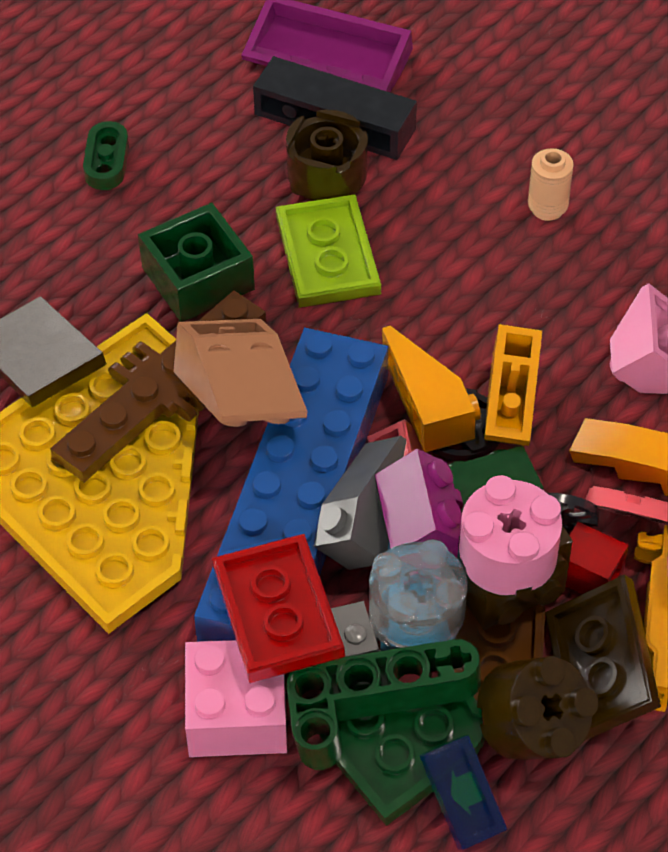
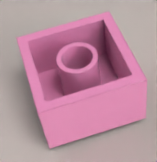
M236 640L185 642V730L189 757L287 753L285 674L249 683Z

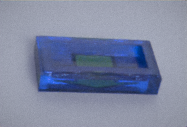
M463 735L419 755L458 850H465L508 830L469 735Z

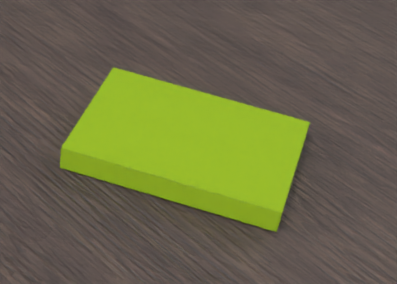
M355 194L276 207V219L299 308L381 295V282Z

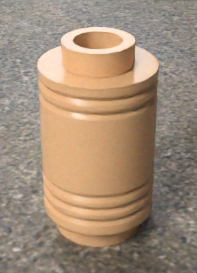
M544 149L536 153L532 159L528 206L533 214L541 220L551 221L558 219L568 209L573 160L569 154L562 150Z

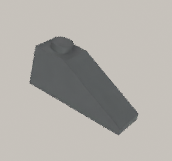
M402 436L366 443L322 503L314 547L348 570L385 564L389 538L375 474L404 457L406 439Z

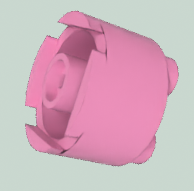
M503 475L490 478L485 486L475 491L467 500L462 512L459 544L460 559H462L466 567V573L469 578L484 590L499 595H516L517 590L532 587V590L546 583L556 567L561 537L562 518L558 500L533 484L512 480Z

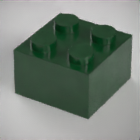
M212 202L138 234L142 268L180 322L213 309L232 291L244 295L255 290L253 256Z

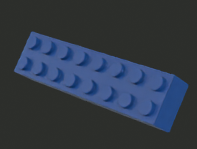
M304 327L290 363V368L306 406L307 418H293L285 424L267 423L217 556L305 534L320 577L327 556L314 547L321 506L366 443L388 379V346ZM213 567L194 615L197 642L236 640Z

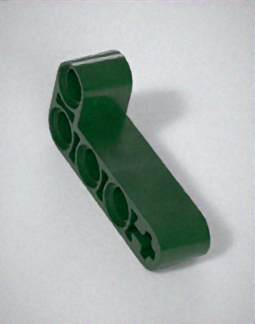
M452 639L343 657L291 672L287 679V694L292 732L301 761L307 767L314 770H325L338 762L342 754L339 721L460 702L471 698L478 693L481 687L480 658L477 649L470 642L462 639ZM462 668L463 672L454 673V669ZM431 671H437V677L432 678ZM407 674L420 676L419 679L411 683L399 681L402 676ZM358 682H368L371 684L362 691L350 689L351 686ZM309 690L322 691L319 696L313 699L301 697ZM316 734L329 736L326 741L318 745L307 743L308 739Z

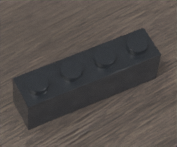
M275 56L272 57L253 85L255 115L291 126L296 119L304 116L305 120L317 116L316 111L319 110L342 111L354 116L360 122V128L363 132L366 131L368 137L367 151L398 160L416 130V100Z

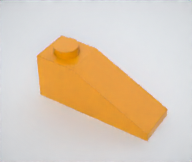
M499 324L492 355L488 387L485 440L529 446L542 330Z
M391 326L383 327V345L388 346V369L423 451L429 452L475 439V420L481 418L476 396L474 394L468 395L460 377Z

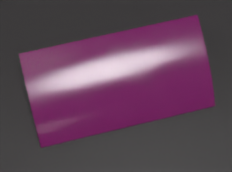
M266 0L241 56L242 60L265 66L275 56L391 92L412 52V33L407 29L294 0Z

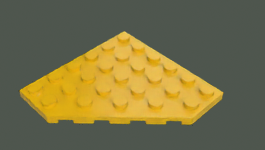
M148 313L97 346L103 352L107 363L105 366L35 407H31L21 397L0 412V524L108 634L182 578L199 410L195 408L197 415L191 421L184 420L176 413L171 418L162 414L85 483L54 461L50 448L123 386L109 374L108 368L117 362L123 366L120 358L127 352L134 354L132 348L140 341L160 354L176 340Z

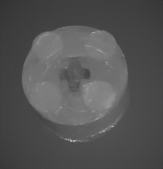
M434 539L425 542L404 543L379 554L374 559L369 578V620L375 635L387 646L390 647V644L403 648L456 639V634L461 629L465 619L468 583L462 564L448 551L444 543Z

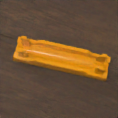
M668 525L664 526L663 534L649 536L646 535V532L638 533V547L635 548L634 552L636 560L651 565L650 581L647 583L643 627L661 707L655 709V711L662 712L666 711L668 703Z

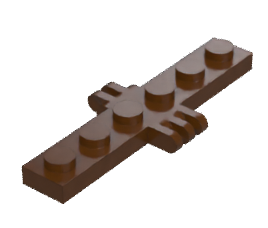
M232 291L199 321L262 319L266 323V311L236 291ZM176 340L160 354L140 341L132 348L134 354L127 352L120 358L123 366L117 362L108 368L109 374L123 386L50 448L52 459L85 483L162 414L171 418L176 413L184 420L191 421L197 415L195 408L200 411L206 408L173 372Z

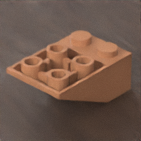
M262 319L178 322L173 372L220 423L227 426L240 427L246 425L247 421L264 420L273 424H285L293 418H307L306 406L278 334Z

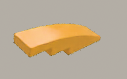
M584 419L569 450L574 463L615 467L619 479L661 484L664 495L668 496V433L629 424Z

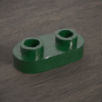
M113 121L101 122L93 126L88 133L83 170L86 183L94 189H113L124 180L129 142L127 130L120 123Z

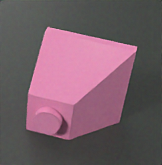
M649 283L640 289L610 338V368L612 374L619 381L625 382L639 393L668 394V298Z

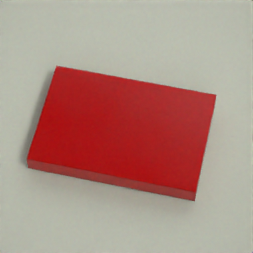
M305 534L212 558L214 572L249 683L345 657V647Z

